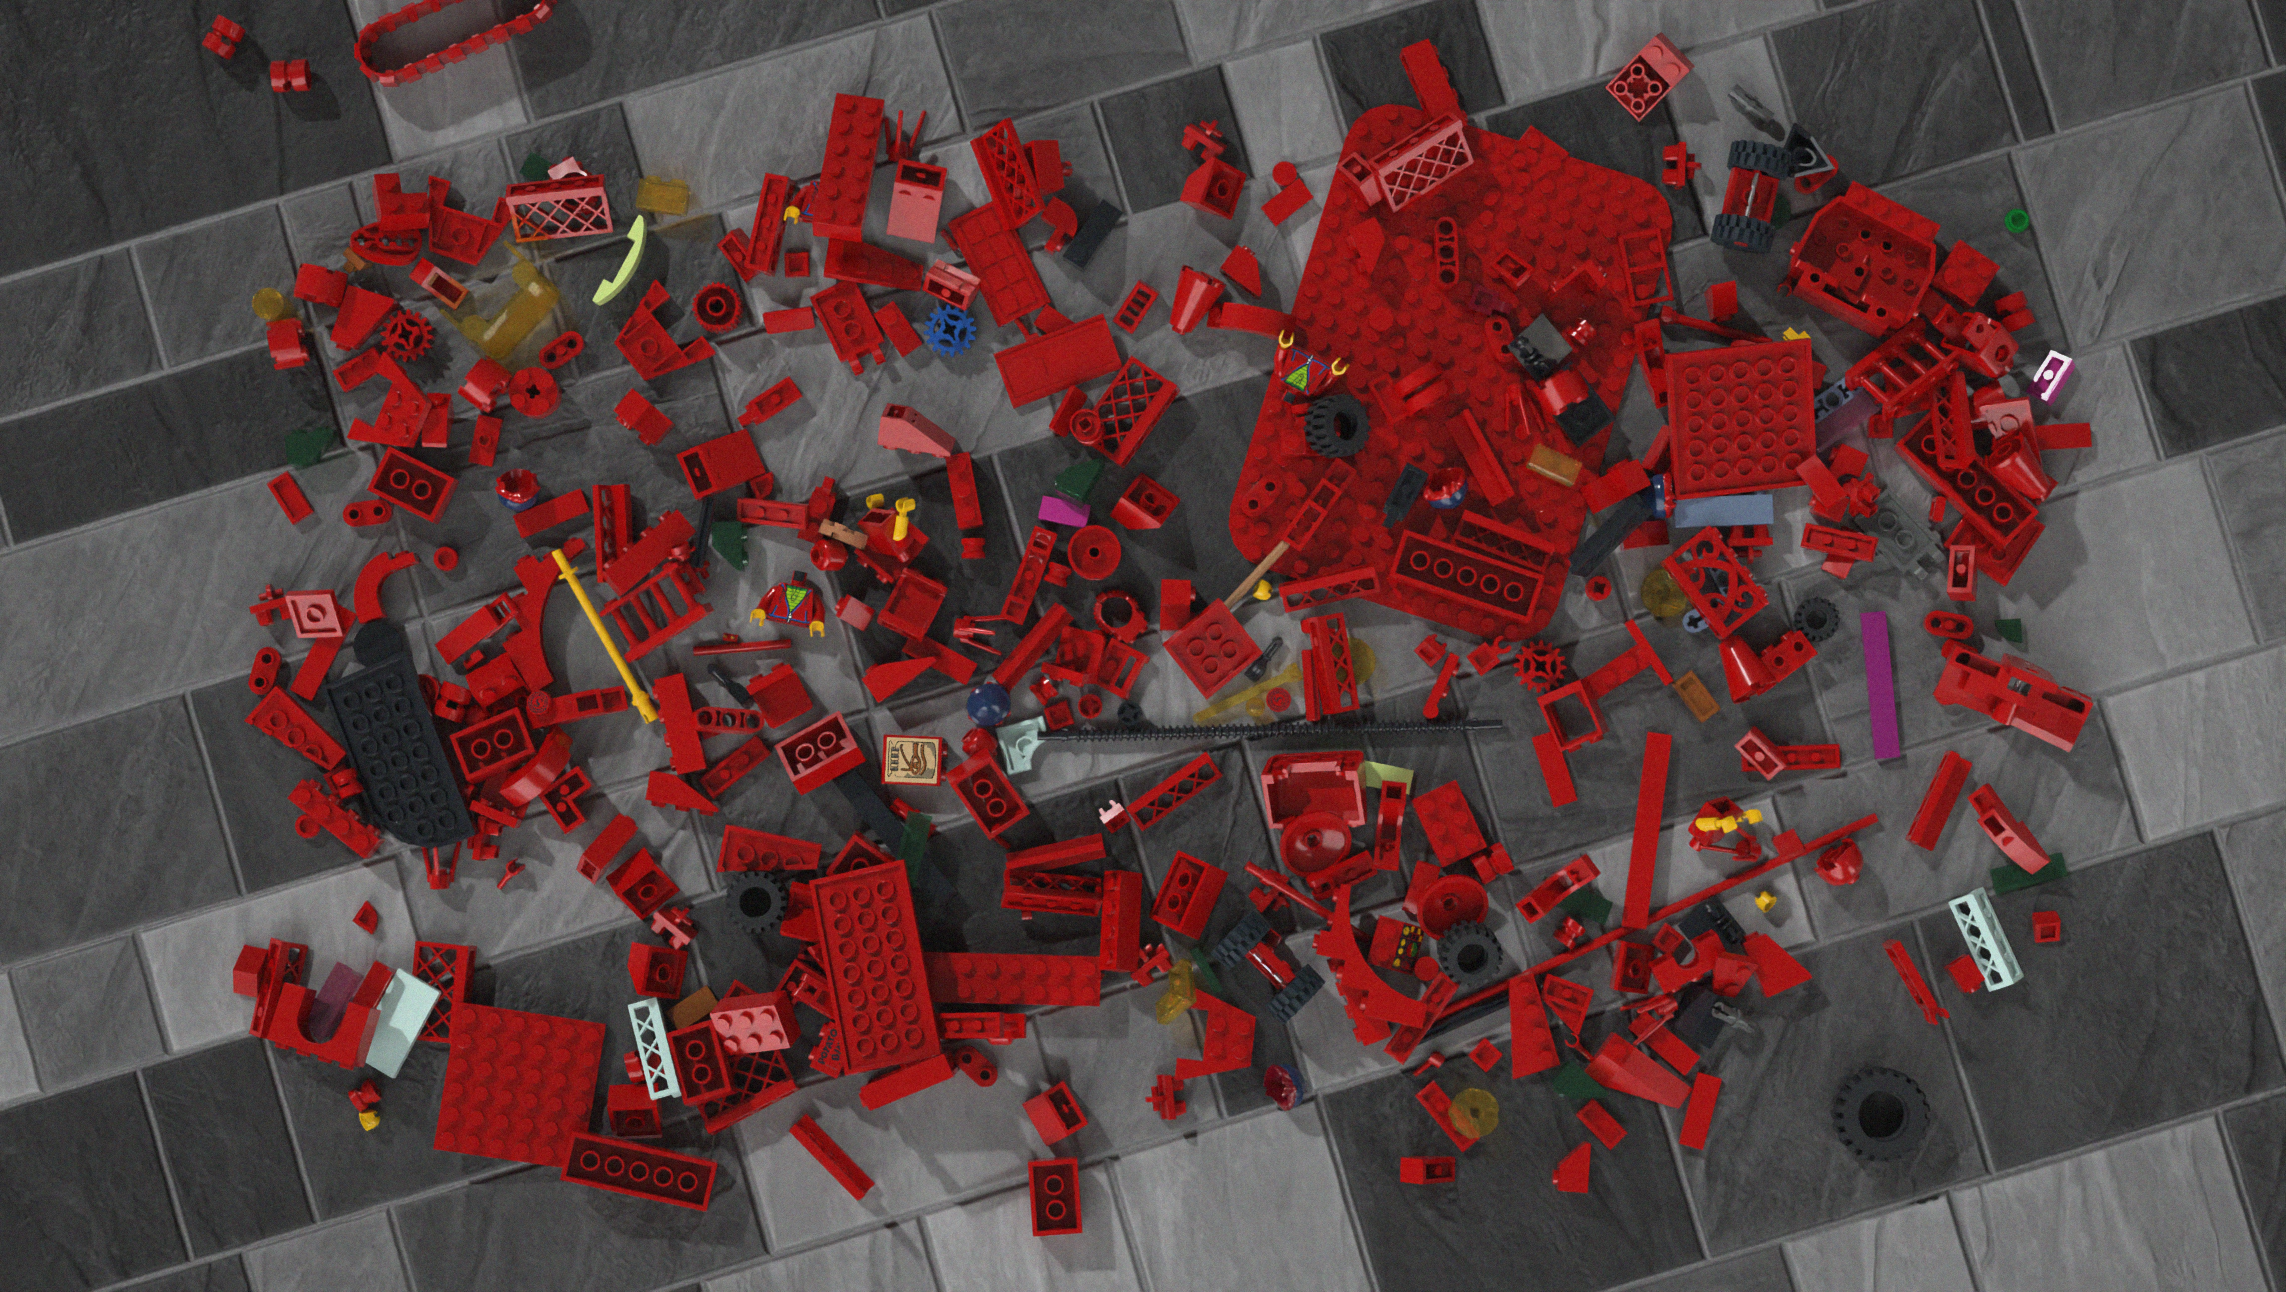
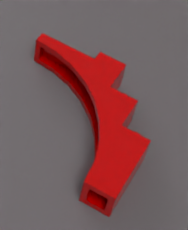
M573 537L563 544L564 548L561 551L570 565L589 546L583 538L577 539ZM555 550L545 554L542 557L544 559L542 562L537 556L533 555L530 557L528 554L517 561L518 565L513 568L528 592L526 595L522 592L512 598L521 611L514 618L523 631L519 632L516 630L505 637L507 641L502 643L531 692L543 691L557 682L548 662L543 633L546 606L551 591L559 579L558 576L562 574L559 565L552 555V552Z
M1340 883L1339 888L1335 887L1333 891L1332 902L1336 903L1334 912H1329L1326 926L1331 927L1330 932L1320 930L1319 934H1314L1312 948L1316 949L1315 954L1344 960L1343 965L1338 964L1335 979H1340L1339 985L1367 991V995H1362L1359 1009L1363 1010L1362 1015L1422 1028L1427 1004L1408 998L1389 987L1373 972L1364 960L1355 942L1350 924L1349 899L1351 885Z

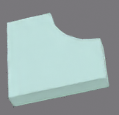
M1043 716L996 728L1008 776L1032 770L1031 760L1034 751L1041 743L1045 742L1044 740H1037V731H1047Z

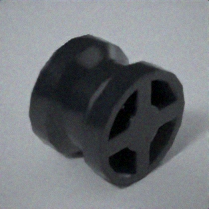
M1126 701L1119 706L1117 715L1121 723L1131 726L1139 722L1142 712L1137 703Z

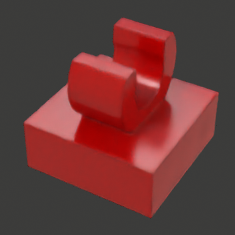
M1437 634L1428 635L1413 650L1430 667L1447 652L1445 650L1447 647L1446 643L1440 646L1435 641L1438 636Z
M1111 800L1109 802L1112 808L1107 812L1100 808L1099 812L1102 816L1099 818L1111 834H1113L1128 823L1131 818L1120 803L1116 804Z

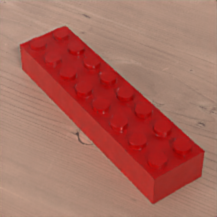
M923 951L933 1002L1100 1007V956Z

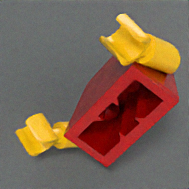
M882 494L868 496L866 504L870 511L857 523L858 527L868 536V539L880 553L896 556L900 563L907 561L912 556L907 547L914 540L907 528L909 520L907 512L915 509L914 499H908V497L898 499L896 501V508L900 512L898 514L897 511L877 508L884 505Z
M1727 796L1707 801L1688 828V832L1693 835L1689 845L1694 850L1700 852L1702 848L1699 847V844L1708 846L1719 842L1727 832L1738 828L1736 822H1744L1745 818H1748L1750 825L1763 821L1761 812L1758 809L1744 812Z

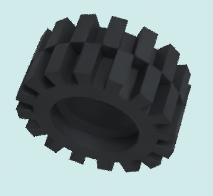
M1822 597L1811 598L1803 601L1796 608L1797 611L1793 616L1795 617L1793 625H1796L1797 628L1795 630H1801L1810 642L1827 640L1839 628V610H1836V605L1830 603L1828 599H1822ZM1813 610H1819L1825 615L1826 622L1821 629H1814L1808 624V615Z

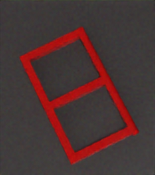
M1657 227L1656 229L1617 236L1631 308L1674 301L1661 228ZM1656 234L1662 262L1629 268L1624 240ZM1663 267L1668 296L1635 301L1630 273Z

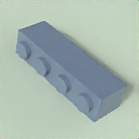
M1765 490L1753 491L1751 495L1736 493L1727 494L1726 496H1710L1684 500L1673 499L1677 506L1673 508L1672 529L1705 528L1708 525L1711 528L1738 525H1744L1745 527L1767 524V526L1774 524L1773 494H1766Z

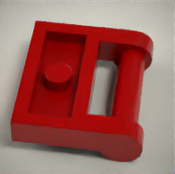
M1111 638L1103 653L1096 685L1128 701L1131 697L1129 693L1145 664H1148L1151 658ZM1132 656L1136 658V661L1120 689L1114 685L1127 660Z

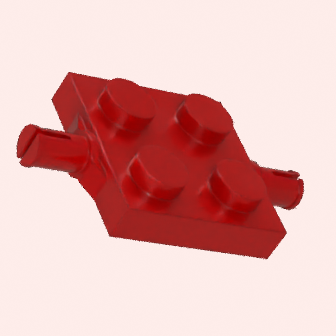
M1930 358L1918 361L1928 371L1933 368ZM1908 365L1893 369L1909 384H1912L1920 377ZM1882 373L1885 383L1884 393L1892 399L1901 390ZM1946 375L1942 379L1949 378L1951 375ZM1935 386L1936 392L1941 395V387ZM1928 390L1904 407L1895 419L1929 410ZM1878 400L1873 401L1874 405L1881 403Z

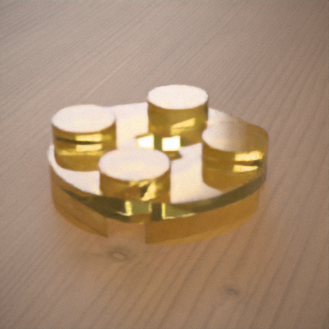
M1351 637L1348 638L1350 654L1353 656V659L1358 660V664H1355L1353 669L1355 683L1358 686L1370 678L1375 669L1376 659L1373 650L1367 643L1358 638ZM1336 643L1332 647V655L1339 659L1342 654V647ZM1339 667L1336 672V678L1343 683L1347 677L1346 670Z
M1469 1088L1460 1092L1453 1099L1448 1111L1454 1127L1469 1139L1488 1135L1496 1128L1499 1120L1497 1119V1112L1499 1111L1497 1101L1488 1091L1483 1089ZM1470 1108H1477L1479 1110L1477 1114L1478 1119L1471 1117Z

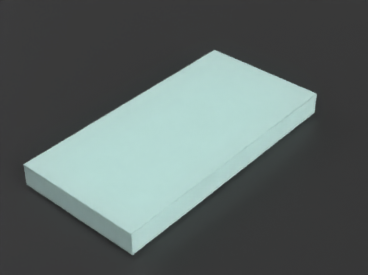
M398 968L376 1008L382 1011L366 1063L387 1076L396 1078L442 992L406 970Z

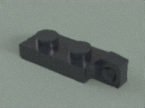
M1408 462L1406 463L1384 504L1385 507L1382 512L1387 514L1381 525L1382 527L1390 530L1395 520L1402 522L1403 518L1407 516L1429 475L1427 472Z

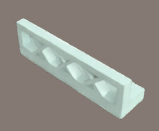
M1984 888L1975 889L1965 896L1949 901L1950 908L1977 967L1985 978L1984 982L1988 991L1991 992L2012 985L2023 978L2024 975ZM1967 901L1971 910L1969 916L1961 912L1958 906L1959 903ZM1971 924L1979 927L1981 932L1980 938L1971 934L1969 930ZM1981 947L1990 951V961L1982 958L1980 954ZM1992 969L2000 973L2002 982L1994 984L1990 976Z
M657 997L628 1005L651 1100L672 1095L674 1098L682 1096L666 1037L668 1031L660 1001ZM648 1006L650 1015L646 1022L643 1023L637 1019L635 1010ZM651 1021H652V1023H653V1027H654V1028H652L651 1026H649V1024H650ZM646 1029L655 1032L656 1035L651 1047L642 1041V1036ZM657 1044L659 1047V1051L655 1049ZM644 1047L649 1049L647 1054L645 1053ZM652 1052L660 1055L662 1059L657 1070L648 1065L647 1060ZM662 1068H664L665 1075L661 1073ZM650 1071L654 1072V1075H653L652 1078H651ZM659 1075L667 1080L669 1089L655 1093L653 1084Z

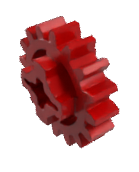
M407 309L406 315L398 310V317L395 318L389 315L390 324L383 323L387 330L380 332L381 336L386 337V340L382 341L381 344L389 346L386 352L391 354L395 352L394 357L396 360L403 356L405 363L409 362L410 357L417 362L419 354L426 357L427 354L424 350L426 348H433L428 343L435 340V337L429 334V332L434 330V327L426 326L430 320L427 317L421 319L422 314L418 311L413 316V312L410 309ZM408 320L415 321L420 326L411 327ZM398 325L395 334H393L395 327ZM407 331L413 334L409 336V342L403 338L406 336ZM423 338L420 346L418 347L417 345L420 339ZM396 345H404L407 352L398 350Z
M1539 640L1537 646H1535L1533 641L1529 642V649L1522 646L1520 649L1523 654H1515L1514 656L1519 662L1512 664V667L1518 668V672L1513 675L1514 677L1520 676L1522 678L1518 683L1519 685L1528 684L1527 691L1535 687L1536 693H1540L1541 687H1544V690L1548 692L1550 691V684L1554 687L1558 686L1557 678L1564 679L1560 670H1565L1567 666L1561 665L1560 662L1565 659V656L1558 657L1557 654L1560 648L1552 650L1551 642L1543 646V640ZM1542 650L1547 652L1545 656H1537L1532 651ZM1525 659L1528 662V671L1526 673L1523 669ZM1553 660L1555 662L1554 675L1550 670L1551 662ZM1535 661L1538 663L1544 662L1545 665L1542 667L1544 673L1541 670L1538 672L1534 670L1536 667ZM1534 677H1542L1546 682L1536 683L1531 680Z

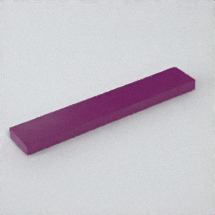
M1886 612L1860 613L1874 759L1900 757Z

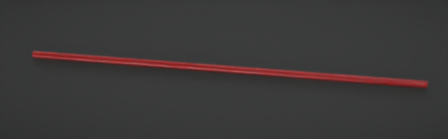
M1875 813L1870 814L1804 844L1805 852L1782 862L1780 856H1777L1648 915L1647 926L1879 822ZM1622 926L1516 975L1532 971L1535 977L1639 929ZM1508 978L1447 1005L1436 1021L1508 989Z

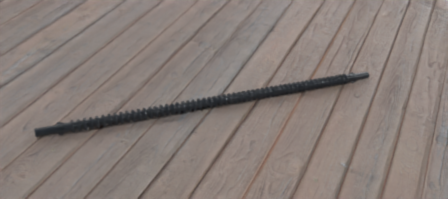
M1439 718L1438 721L1431 719L1430 722L1427 719H1424V722H1421L1420 719H1417V722H1413V719H1410V722H1406L1405 719L1403 722H1399L1397 719L1396 722L1389 720L1388 723L1384 720L1381 723H1378L1377 720L1374 723H1371L1370 720L1367 723H1364L1363 720L1360 723H1356L1354 720L1352 724L1349 721H1346L1345 724L1342 721H1339V724H1335V721H1332V724H1328L1327 721H1325V724H1321L1319 721L1318 724L1311 722L1309 725L1306 722L1303 725H1300L1299 722L1296 725H1293L1292 722L1289 725H1286L1285 722L1282 725H1278L1276 722L1275 725L1268 723L1267 726L1264 723H1261V726H1257V723H1254V726H1250L1249 723H1247V726H1243L1241 723L1240 726L1233 724L1231 727L1229 724H1226L1225 727H1222L1221 724L1218 727H1215L1214 724L1211 727H1208L1207 724L1204 727H1200L1198 724L1197 727L1190 725L1189 728L1186 725H1183V728H1179V725H1176V728H1172L1171 725H1169V728H1165L1164 725L1162 728H1158L1156 725L1153 729L1151 726H1148L1147 729H1144L1143 726L1140 729H1137L1136 726L1133 729H1130L1129 726L1126 729H1122L1120 726L1119 729L1112 727L1111 730L1108 727H1105V730H1101V727H1098V730H1094L1093 727H1091V730H1087L1086 727H1084V730H1080L1078 727L1077 730L1062 728V731H1037V740H1062V743L1077 740L1079 743L1080 740L1087 742L1088 739L1091 742H1094L1095 739H1098L1099 742L1102 739H1105L1106 742L1109 739H1112L1113 742L1119 739L1122 742L1124 738L1127 741H1130L1131 738L1134 741H1137V738H1141V741L1144 738H1148V741L1151 738H1155L1156 741L1158 738H1162L1164 741L1167 737L1169 740H1172L1173 737H1176L1177 740L1180 737H1183L1184 740L1187 737H1190L1191 740L1197 737L1200 740L1201 737L1208 739L1209 736L1212 739H1215V736H1219V739H1222V736H1226V739L1229 736H1233L1234 739L1236 736H1240L1242 739L1245 735L1247 738H1250L1251 735H1254L1255 738L1258 735H1261L1262 738L1265 735H1268L1269 738L1275 735L1278 738L1279 735L1286 737L1287 734L1290 737H1293V734H1297V737H1300V734H1304V737H1307V734H1311L1312 737L1314 734H1318L1320 737L1321 734L1328 736L1329 733H1332L1333 736L1336 733H1339L1340 736L1343 733H1346L1347 736L1353 733L1356 736L1357 733L1364 735L1365 732L1368 735H1371V732H1375V735H1378V732H1382V735H1385V732H1389L1390 735L1392 732H1396L1398 735L1399 732L1406 734L1407 731L1411 734L1414 731H1417L1418 734L1421 731H1424L1425 734L1428 731H1431L1432 734L1438 731L1441 734L1443 730L1446 733H1449L1450 730L1453 733H1456V730H1460V733H1463V730L1478 732V730L1503 729L1502 719L1478 720V718H1472L1471 720H1463L1460 718L1459 721H1456L1453 718L1452 721H1449L1446 718L1445 721H1442Z

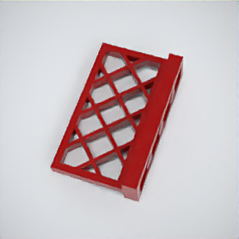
M1445 112L1367 161L1370 169L1375 172L1388 206L1393 213L1474 163L1461 129L1463 128L1462 122L1452 112ZM1456 133L1457 136L1454 144H1445L1448 136ZM1437 146L1433 158L1425 156L1429 148ZM1443 148L1451 149L1447 161L1439 160ZM1457 151L1463 152L1465 159L1459 163H1453ZM1413 158L1417 159L1412 171L1405 169L1408 161ZM1423 161L1431 162L1426 174L1419 172ZM1437 164L1445 165L1441 174L1438 176L1433 175ZM1395 171L1396 174L1393 182H1386L1384 177ZM1403 173L1410 175L1406 186L1398 185ZM1417 176L1424 178L1422 186L1417 189L1412 188ZM1396 189L1403 190L1402 198L1394 203L1393 197Z
M1010 117L1002 120L983 136L970 141L1004 231L1026 226L1031 218L1046 208ZM1005 129L1008 134L1007 139L1004 137ZM1003 144L1007 146L1006 155L1003 153ZM1013 152L1016 154V161L1013 160ZM1012 167L1016 169L1015 177L1011 175ZM1022 174L1024 175L1026 180L1025 184L1022 183ZM1021 190L1024 191V200L1020 198ZM1031 197L1033 198L1036 207H1033L1031 205Z
M604 174L508 184L505 199L507 206H509L517 243L614 232ZM591 196H601L602 202L598 207L587 200ZM566 199H574L579 202L573 210L563 203ZM549 201L555 206L548 213L539 207L541 202ZM525 204L530 209L523 215L516 210L515 205ZM582 206L593 211L588 219L577 213ZM558 208L569 214L564 221L553 216ZM534 211L545 217L540 224L529 219ZM598 214L606 220L607 225L597 226L591 221ZM573 217L583 223L580 228L575 229L567 224ZM550 220L559 227L556 231H548L543 226ZM527 223L535 230L529 234H521L520 227Z
M1131 355L1093 408V411L1100 417L1099 411L1101 408L1112 405L1114 417L1101 420L1104 423L1115 421L1117 434L1106 435L1101 441V446L1095 445L1093 448L1115 462L1122 469H1125L1179 394V387ZM1133 364L1141 368L1142 378L1129 380L1128 371ZM1145 372H1147L1151 376L1146 377ZM1157 379L1163 383L1158 392L1148 393L1147 381ZM1143 382L1145 394L1131 396L1130 384ZM1126 385L1128 397L1115 400L1114 390L1116 387ZM1146 398V409L1143 412L1134 413L1132 401ZM1129 401L1131 414L1117 416L1116 404ZM1132 418L1133 427L1131 430L1120 433L1118 420ZM1118 438L1119 446L1111 454L1105 449L1104 440Z
M1055 602L991 676L1010 692L1060 636L1063 627L1069 625L1074 618L1062 605Z
M1102 833L1007 853L1006 868L1007 870L1040 872L1106 857Z
M415 941L412 975L419 978V975L426 969L433 978L429 985L433 986L436 983L444 992L434 1006L441 1019L434 1025L427 1019L425 1025L429 1029L422 1035H419L416 1040L451 1044L458 1001L472 1003L477 946ZM422 946L430 947L435 953V956L427 963L421 957ZM449 949L457 950L456 960L449 965L442 955ZM437 959L446 967L438 976L429 967ZM449 972L454 978V985L447 990L440 979ZM447 996L452 1003V1007L449 1012L444 1014L437 1004ZM443 1021L449 1026V1038L441 1037L435 1030Z
M780 1049L774 1050L771 1062L760 1059L761 1052H756L755 1057L750 1055L752 1053H747L729 1058L730 1065L735 1063L734 1067L731 1068L733 1078L737 1072L747 1075L748 1079L744 1090L736 1088L737 1091L742 1092L738 1104L731 1105L726 1103L728 1096L723 1097L722 1101L712 1100L721 1104L717 1115L711 1118L708 1117L705 1111L708 1102L703 1103V1105H696L705 1122L708 1134L714 1136L800 1090ZM744 1057L754 1059L750 1073L737 1070L740 1059ZM776 1058H778L781 1065L775 1063ZM758 1061L770 1064L766 1079L753 1075ZM774 1066L782 1068L787 1077L780 1082L769 1080ZM752 1077L765 1081L762 1091L757 1094L748 1092ZM768 1082L774 1084L767 1088ZM746 1094L752 1095L751 1097L745 1099ZM724 1106L730 1107V1108H728V1109H726V1110L723 1111Z
M808 1113L790 1128L789 1132L857 1201L861 1200L875 1184L867 1173Z

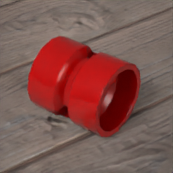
M218 14L212 24L213 32L207 33L202 45L221 57L230 60L236 50L234 44L241 41L246 30ZM222 36L226 38L223 42H221Z
M307 59L292 60L291 64L286 60L271 62L270 77L275 93L289 92L291 88L296 92L311 90V69Z
M2023 290L1993 303L1998 315L2003 316L2002 325L2009 333L2037 322L2032 310L2026 308L2028 300Z
M1081 409L1072 415L1069 427L1071 433L1082 445L1093 447L1104 439L1106 428L1104 422L1095 411Z
M444 680L439 692L442 697L436 700L432 712L462 724L467 712L464 707L470 704L473 695L470 689ZM448 699L458 703L456 709L446 706Z
M1500 842L1488 847L1486 853L1480 851L1469 857L1483 885L1494 881L1497 874L1503 876L1514 870V866Z
M657 1044L655 1049L659 1051V1047ZM644 1047L645 1053L647 1054L649 1049ZM639 1050L625 1053L624 1062L631 1082L635 1084L646 1080ZM652 1052L647 1060L648 1065L657 1070L662 1062L661 1056Z

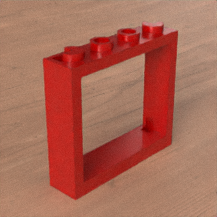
M950 1048L942 1050L943 1053L941 1055L927 1058V1060L906 1069L900 1067L867 1081L860 1087L859 1097L862 1106L868 1107L869 1111H872L954 1077L958 1072V1067Z

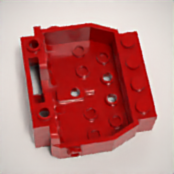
M1853 180L1844 197L1839 195L1815 214L1800 243L1795 241L1788 253L1792 256L1788 264V275L1798 280L1792 295L1877 339L1881 337L1887 327L1898 331L1905 327L1911 318L1916 319L1922 309L1919 302L1935 274L1936 244L1932 242L1941 225ZM1863 231L1868 232V233H1869V238H1868V239L1862 238V237H1861V232H1863ZM1883 243H1889L1891 245V249L1885 250L1883 248ZM1855 269H1861L1863 275L1856 276ZM1824 289L1832 293L1835 297L1823 292L1822 290ZM1852 306H1857L1863 310H1867V312L1864 313Z

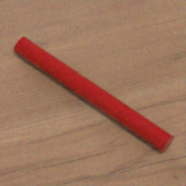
M791 639L693 646V655L703 656L792 648Z

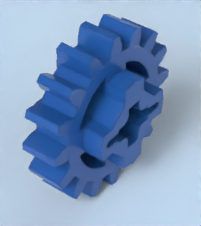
M947 304L945 311L937 307L938 314L930 313L932 321H925V325L929 327V330L924 331V335L931 337L926 341L927 344L931 345L934 343L932 351L935 353L940 349L941 357H944L949 352L951 358H954L957 351L961 356L964 355L962 349L965 347L970 350L971 346L968 342L976 341V337L971 335V333L976 332L977 328L970 326L975 321L974 318L967 319L966 317L969 313L967 310L960 313V308L955 307L954 310H951L949 304ZM948 316H956L962 320L953 321ZM940 320V330L934 334L935 326ZM945 322H947L952 329L957 328L954 330V336L956 340H953V338L949 334L944 335V333L947 332V326ZM967 329L966 337L961 342L959 339L961 332ZM946 341L952 343L953 347H946L940 343Z

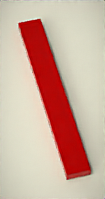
M1647 732L1621 921V926L1644 930L1647 927L1672 735Z

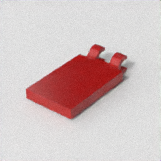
M844 280L809 297L840 362L848 361L855 376L864 373L858 359L872 353L877 365L886 362L879 347L885 341L856 282Z
M1889 939L1882 943L1883 948L1914 1001L1922 1010L1925 1021L1929 1024L1937 1025L1936 1014L1939 1017L1949 1018L1948 1011L1937 1006L1900 940Z

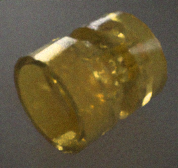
M263 288L254 295L252 300L255 314L267 322L287 319L290 316L292 308L289 299L276 289Z

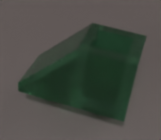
M330 426L316 427L314 432H306V429L292 430L290 435H284L287 464L292 467L317 464L339 437L338 432L330 429Z
M741 521L712 522V547L737 571L745 572V566L749 565V554L744 552V542H748V527H744V523Z

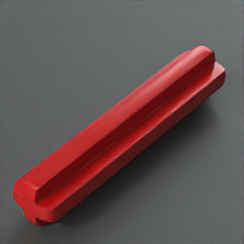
M1306 649L1301 652L1306 720L1312 722L1321 719L1319 687L1312 649Z

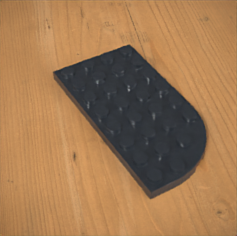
M403 651L321 687L344 749L347 752L351 767L356 768L358 773L357 780L363 785L364 791L361 793L373 818L381 827L384 826L394 835V838L404 843L426 848L452 845L479 834L409 651Z

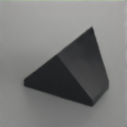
M1793 123L1783 148L1792 153L1788 176L1796 178L1835 169L1812 134L1798 123Z

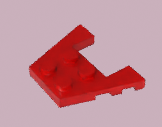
M429 175L428 201L431 212L429 220V251L477 267L512 220L506 199L498 198L491 220L445 207L452 183L448 180ZM521 204L515 205V208L518 211L521 207Z
M657 279L653 281L651 288L645 297L642 298L633 316L629 318L614 342L644 381H649L717 354L703 336L699 337L682 351L652 315V312L669 300L671 296Z
M383 351L375 369V372L393 382L375 425L373 426L363 419L355 418L347 438L414 448L432 402L419 386L409 379L406 375V370L396 363L395 357L390 352Z
M1185 985L1182 1008L1208 1011L1202 1061L1177 1058L1174 1081L1250 1067L1256 1017L1195 987Z

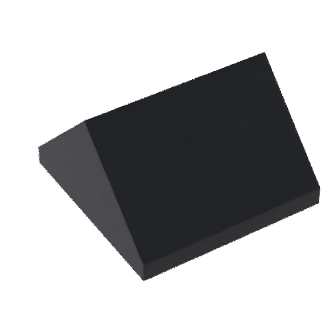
M1691 982L1678 1004V1010L1674 1011V1017L1669 1019L1667 1024L1710 1049L1726 1021L1712 1015L1713 1008L1718 1011L1721 1010L1714 1005L1717 1002H1722L1730 1008L1735 1007L1716 994Z

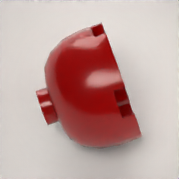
M1851 838L1841 840L1844 845L1837 849L1831 846L1816 861L1818 867L1814 868V871L1826 883L1833 886H1841L1847 883L1851 885L1860 878L1859 873L1863 868L1864 858L1862 851Z

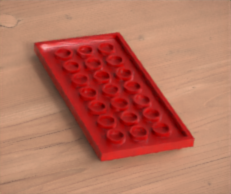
M902 859L809 881L845 1076L941 1055L943 1052L906 860Z

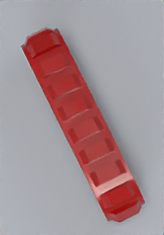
M424 0L418 4L412 2L401 7V11L393 14L389 12L378 17L379 21L373 24L368 23L359 32L361 36L358 43L354 44V58L359 63H362L359 69L373 83L380 80L384 87H399L400 83L406 81L410 84L422 79V74L430 72L433 74L444 69V65L452 62L456 64L467 59V55L474 52L477 55L490 49L489 45L497 42L500 45L511 40V36L516 33L523 35L534 30L533 26L540 22L544 24L553 15V5L557 4L558 0H543L541 4L538 3L533 8L534 10L531 13L521 14L515 20L506 24H498L494 26V29L483 34H475L471 36V39L460 44H452L448 49L437 54H429L427 58L414 64L404 65L405 68L398 71L386 70L385 74L379 73L380 67L375 63L370 65L368 58L372 57V49L370 47L381 35L396 31L398 27L410 22L419 21V18L433 12L437 13L446 6L453 3L458 4L464 0Z

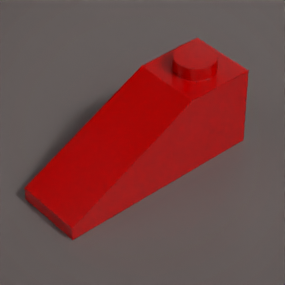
M935 655L890 662L880 666L875 663L865 670L867 675L862 678V681L876 701L880 703L940 661L941 657Z

